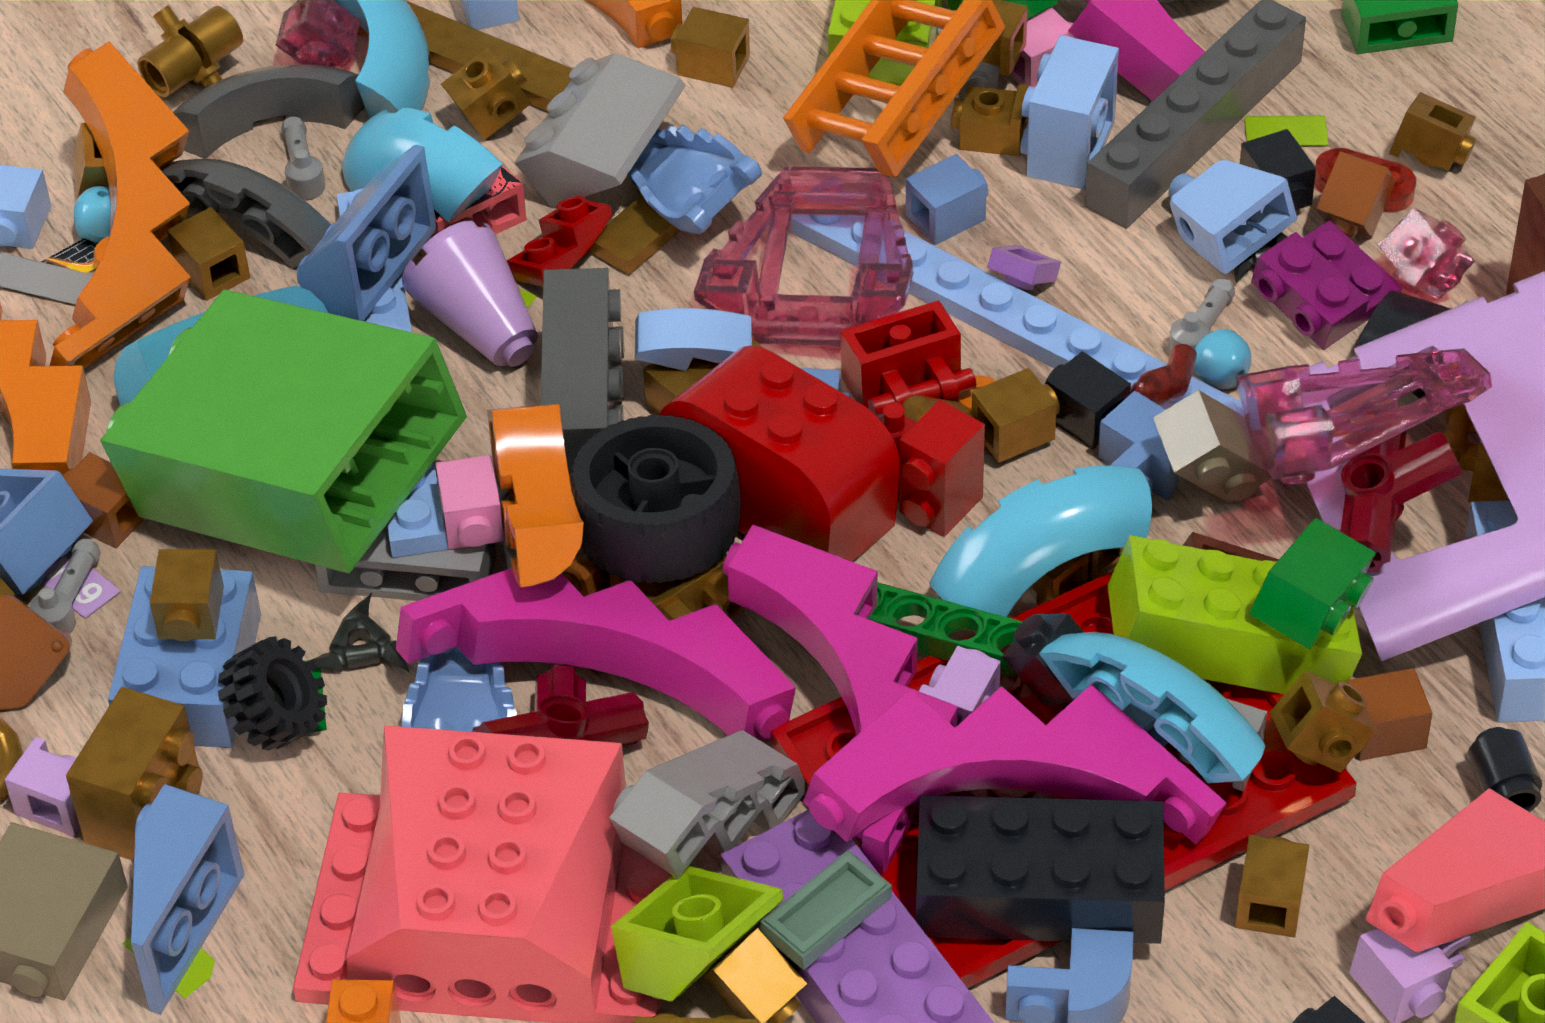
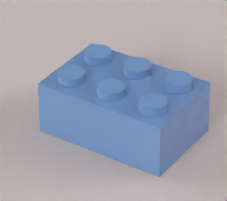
M141 566L108 703L109 705L111 704L122 686L185 705L190 731L194 734V746L232 748L236 732L233 727L238 721L235 716L227 719L223 712L230 705L228 701L219 700L218 691L226 686L219 683L218 678L219 673L225 671L222 666L228 659L252 646L256 641L261 610L253 571L221 570L224 589L216 639L178 641L174 639H158L150 607L156 567Z

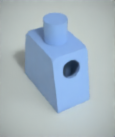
M1228 160L1216 162L1196 178L1182 173L1173 179L1169 187L1170 206L1180 237L1225 275L1297 220L1287 179Z

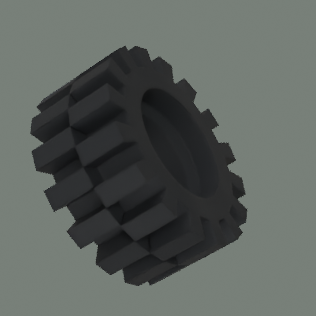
M276 636L262 639L233 655L222 666L225 671L219 673L218 682L226 686L218 691L219 700L228 701L230 705L223 710L226 718L229 719L235 716L238 723L233 729L237 734L241 735L249 732L247 742L253 746L261 743L263 750H271L275 747L276 749L282 748L309 734L319 727L317 723L323 721L326 715L320 708L327 705V696L318 693L319 689L325 687L323 678H314L311 672L318 667L313 659L305 663L302 658L306 651L300 646L291 649V640L286 638L278 641ZM268 684H269V686L272 688V690L274 691V693H275V695H276V698H277V700H278V703H277V701L274 699V697L272 696V694H271V692H270V690H269Z

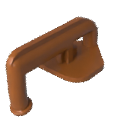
M7 594L0 595V710L20 708L27 705L65 658L72 646V638L67 630L55 628L19 599Z

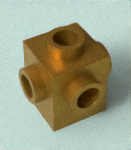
M489 47L441 83V86L484 140L532 104L520 87L527 80L509 57L501 63Z
M1304 670L1270 711L1288 750H1291L1300 760L1309 765L1320 763L1340 773L1355 755L1365 748L1369 739L1377 731L1365 708L1367 701L1360 691L1347 682L1339 681L1335 684L1307 670Z

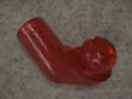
M1186 344L1173 346L1167 365L1140 375L1138 381L1133 383L1131 393L1136 391L1158 405L1182 398L1190 385L1197 359L1196 350Z

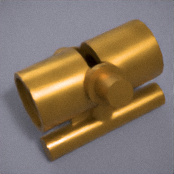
M167 5L153 15V18L164 31L161 35L164 41L139 57L137 61L138 70L141 77L152 90L163 98L168 97L192 79L195 84L201 82L206 88L223 79L217 72L220 68L217 62L242 45L243 34L240 26L234 17L220 6L212 7L188 23L185 18L180 21L171 7Z

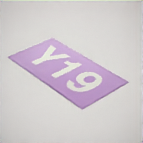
M72 551L59 557L44 572L45 577L41 584L54 590L72 556ZM91 567L72 602V607L82 617L87 618L120 593L121 590Z

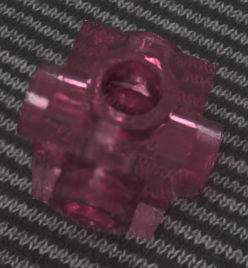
M298 0L284 11L275 46L291 56L299 64L333 68L336 66L344 67L351 61L357 51L358 43L355 40L360 20L333 0Z
M1414 207L1378 245L1397 268L1392 274L1406 290L1412 294H1417L1421 290L1439 300L1447 291H1450L1459 284L1463 274L1475 262L1462 246L1466 238L1459 229L1445 219L1440 221Z

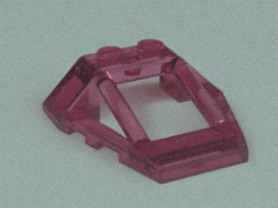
M785 166L755 200L756 210L746 222L737 221L728 231L729 241L721 250L714 248L704 259L694 289L695 300L706 309L751 316V336L759 344L840 347V330L895 314L906 305L914 270L910 253L907 250L903 226L900 224L897 205L889 176L880 174L877 168ZM792 214L865 216L855 283L851 296L778 294ZM769 225L759 279L756 260L744 259ZM883 234L887 264L879 263Z
M1465 348L1396 355V366L1361 369L1360 359L1339 361V372L1310 374L1309 364L1237 375L1235 377L1254 453L1273 480L1281 478V482L1284 484H1300L1313 480L1315 472L1332 469L1451 407L1472 401L1492 387L1491 374ZM1381 383L1328 411L1322 405L1304 407L1302 393ZM1418 388L1425 392L1426 396L1409 405L1398 407L1396 399ZM1366 411H1374V414L1365 416ZM1348 435L1333 443V437Z

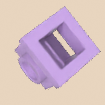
M957 646L947 665H938L931 677L929 686L923 684L919 692L958 706L957 725H959L1000 688L1001 661L988 657L979 650Z
M35 737L5 778L15 815L75 837L80 831V825L66 774L76 758L69 755L60 757L49 753L46 740Z

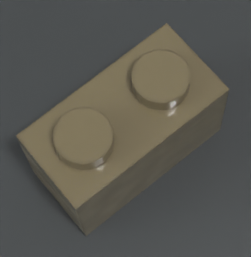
M1200 390L1195 391L1153 418L1174 473L1228 503L1252 496L1258 490V486L1275 477L1254 422Z

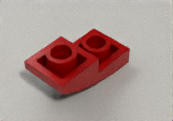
M582 196L570 197L560 201L556 206V210L539 219L543 237L528 242L522 252L507 260L514 279L543 287L544 270L571 269L585 255L605 228L612 215L610 205L588 201Z

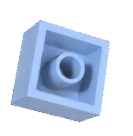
M1060 35L1052 53L1043 54L1038 69V83L1036 87H1028L1022 105V116L1029 118L1021 141V154L1027 155L1028 177L1086 189L1087 162L1105 146L1115 123L1119 48Z

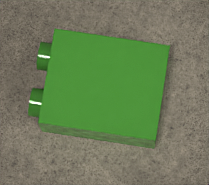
M223 289L195 325L185 329L176 337L170 348L168 358L136 397L115 411L100 442L138 517L350 574L467 418V414L436 338Z

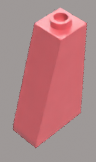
M1489 788L1383 872L1365 921L1418 953L1545 909V821Z

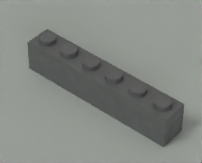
M1260 0L1087 162L1085 207L1125 229L1130 227L1169 189L1171 182L1176 176L1186 173L1302 61L1306 17L1273 0Z

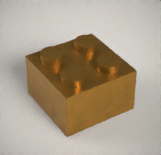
M121 686L66 774L84 843L118 852L120 857L134 861L135 825L138 815L145 805L153 803L163 785L166 784L196 795L198 794L203 772L198 764L194 748V734L190 731L185 705Z

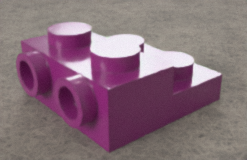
M1330 220L1304 237L1295 232L1258 256L1251 283L1265 300L1275 304L1293 321V324L1301 334L1310 337L1323 350L1368 321L1380 301L1390 290L1401 292L1403 288Z

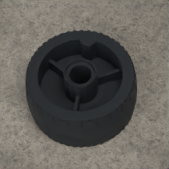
M671 415L639 416L619 421L605 429L603 428L599 433H595L591 439H588L585 445H582L580 452L578 451L572 465L571 490L579 516L584 522L581 548L584 554H587L588 559L592 560L593 564L599 566L601 570L629 581L634 580L647 583L672 582L678 579L682 580L685 577H692L694 574L709 569L714 563L719 562V559L723 558L731 548V545L734 544L739 527L741 506L738 471L727 442H724L721 436H718L717 432L712 431L708 426H703L702 423H696L691 419L687 420L684 417L678 418Z

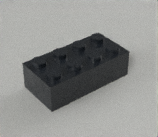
M920 795L916 922L927 937L1071 941L1072 928L1129 931L1134 932L1133 943L1161 944L1165 906L1163 801Z

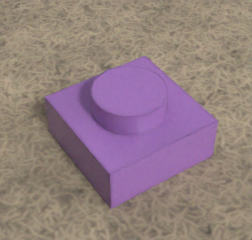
M1019 245L992 248L987 268L1004 274V281L1017 288L1033 290L1035 284L1056 281L1061 261Z

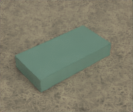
M847 850L760 921V930L772 944L805 970L891 899L892 885L850 850Z

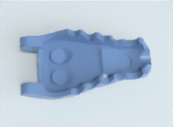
M670 125L666 130H656L627 176L640 190L646 202L666 221L681 231L701 234L713 223L712 218L734 196L748 185H752L762 176V171L759 163L744 155L735 145L717 133L714 136L703 128L699 129L695 134L685 125H682L679 129Z
M457 646L442 653L422 658L418 664L415 682L410 683L402 713V727L472 732L473 727L480 726L482 722L515 716L516 709L514 707L511 688L505 687L503 666H501L500 662L473 665Z

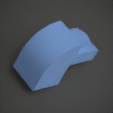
M1134 391L1100 421L1098 458L1110 466L1140 469L1149 484L1150 491L1168 500L1177 487L1179 475L1175 474L1153 419L1165 411V409Z
M1072 928L1070 969L1008 965L1006 1020L1022 1021L1024 1023H1120L1126 1014L1130 999L1134 932Z

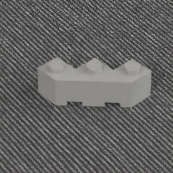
M740 730L646 770L635 785L626 787L620 793L609 819L623 844L679 879L706 843L719 852L724 853L736 845L753 822L766 830L781 824L805 794V780L797 763L744 730Z

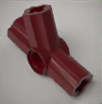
M1386 410L1366 411L1365 416L1355 422L1351 457L1341 472V481L1346 493L1340 532L1376 552L1367 573L1379 572L1382 565L1390 562L1395 521L1402 515L1404 503L1462 475L1458 460L1441 431H1437L1405 447L1407 429L1403 418L1395 417Z
M553 665L545 674L537 675L535 683V712L485 721L480 726L473 727L472 732L614 742L627 746L647 738L649 721L644 711V702L634 692L586 701V680L580 678L575 673L574 667Z

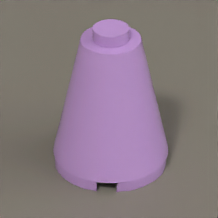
M473 220L463 221L447 227L430 238L422 246L427 255L417 266L410 260L404 269L402 284L408 294L496 366L509 365L510 367H515L528 360L534 353V345L538 339V333L498 239L490 226L483 222V227H477Z

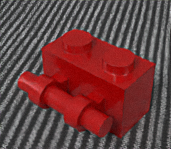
M939 300L840 330L841 378L854 399L869 408L878 418L883 416V407L890 402L903 404L909 397L915 395L955 401L958 399L959 393L976 388V378L972 369L966 368L961 370V333Z
M940 399L917 422L905 416V408L902 404L897 402L887 403L883 407V416L880 420L891 434L900 457L898 490L900 491V513L905 515L913 524L926 527L945 537L983 498L985 424Z

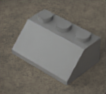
M617 53L597 60L590 57L581 61L570 72L569 77L571 81L565 90L555 96L548 104L547 110L549 113L543 122L531 130L525 137L524 143L526 147L515 161V165L551 208L556 207L560 201L570 197H585L621 185L686 85L681 78Z

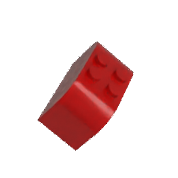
M758 346L739 348L664 406L659 414L678 418L684 417V419H691L696 423H702L703 426H708L712 431L717 432L718 436H721L724 442H727L732 450L739 477L741 506L738 530L747 535L751 526L755 525L853 562L895 526L900 479V457L896 444L885 425L872 411L861 403L768 349Z

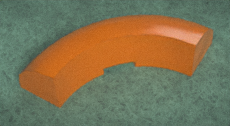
M560 404L488 409V426L495 478L498 481L499 489H508L509 500L501 501L500 507L506 546L516 549V558H511V567L515 579L520 587L534 586L553 580L572 564L582 545L584 526L571 490Z

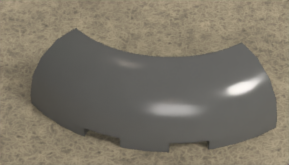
M290 64L258 68L222 79L197 92L173 111L189 130L184 151L201 158H208L226 142L253 130L255 121L284 115L285 120L289 117H298L303 122L322 123L346 129L365 108L355 82L359 74L328 66Z
M208 158L188 159L171 162L160 169L190 202L187 216H194L212 207L217 213H224L239 219L242 231L250 234L270 248L291 269L298 266L301 260L312 252L331 225L315 208L282 184L264 174L236 163Z

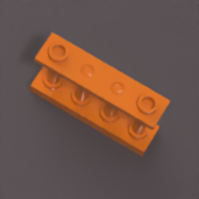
M871 0L783 117L801 151L810 154L825 132L863 142L880 174L896 178L1006 28L993 0H964L956 11L917 2L916 0ZM908 21L942 29L929 48L895 40ZM880 58L915 66L901 86L867 77ZM853 95L887 103L873 123L839 114Z

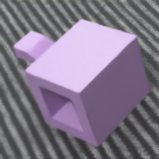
M1376 928L1360 935L1349 974L1390 1023H1400L1415 1015L1418 1018H1423L1436 1011L1446 998L1445 991L1452 970L1462 965L1464 960L1463 955L1457 949L1469 944L1471 935L1416 953Z

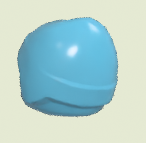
M102 186L87 189L77 198L74 205V223L77 235L82 239L99 243L102 239L109 236L111 219L109 188Z
M1229 329L1216 330L1208 333L1198 342L1193 352L1190 368L1203 382L1214 388L1224 390L1235 388L1245 380L1250 371L1252 361L1251 350L1246 341L1235 331Z

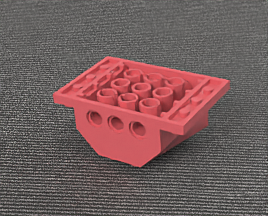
M384 725L380 795L338 793L294 981L293 991L296 1002L329 1005L332 979L394 980L399 1011L545 1023H634V1016L653 1017L660 1014L662 1000L623 988L611 930L612 924L672 876L661 867L623 844L609 819L613 813V807L618 796L626 788L622 743Z

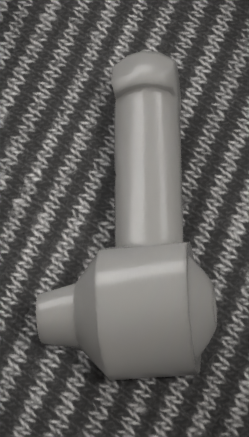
M289 117L284 120L281 128V134L286 139L290 161L285 166L287 188L303 200H310L318 197L325 190L326 183L323 165L319 159L310 156L305 136L307 128L304 122L298 117Z
M1217 279L1209 286L1208 295L1196 313L1187 312L1184 318L1176 320L1172 324L1168 350L1174 360L1190 364L1196 345L1204 336L1210 333V328L1224 307L1230 304L1234 298L1235 288L1227 279Z
M90 539L79 540L73 546L72 556L54 590L50 587L41 589L39 595L31 601L29 607L55 628L65 629L69 634L76 625L72 602L90 568L99 560L100 549L96 542Z

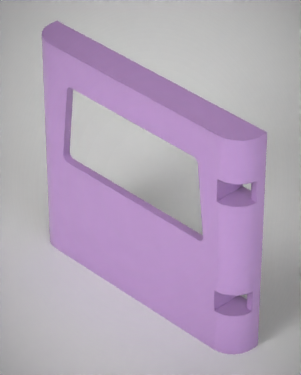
M1545 271L1514 283L1515 292L1489 303L1486 302L1483 296L1358 346L1354 348L1356 353L1354 358L1327 368L1324 361H1321L1265 384L1321 520L1340 531L1346 493L1341 481V472L1351 456L1331 410L1382 390L1379 379L1430 354H1439L1518 518L1514 525L1405 559H1397L1393 552H1391L1390 562L1382 565L1379 572L1366 573L1373 577L1374 581L1358 608L1381 662L1545 597Z

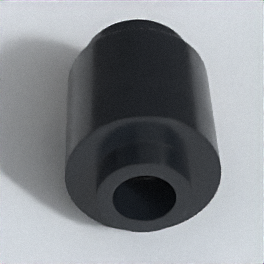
M1493 727L1481 732L1469 747L1467 757L1482 794L1490 788L1528 812L1535 809L1542 798L1540 794L1542 780L1523 735L1517 730L1503 727Z

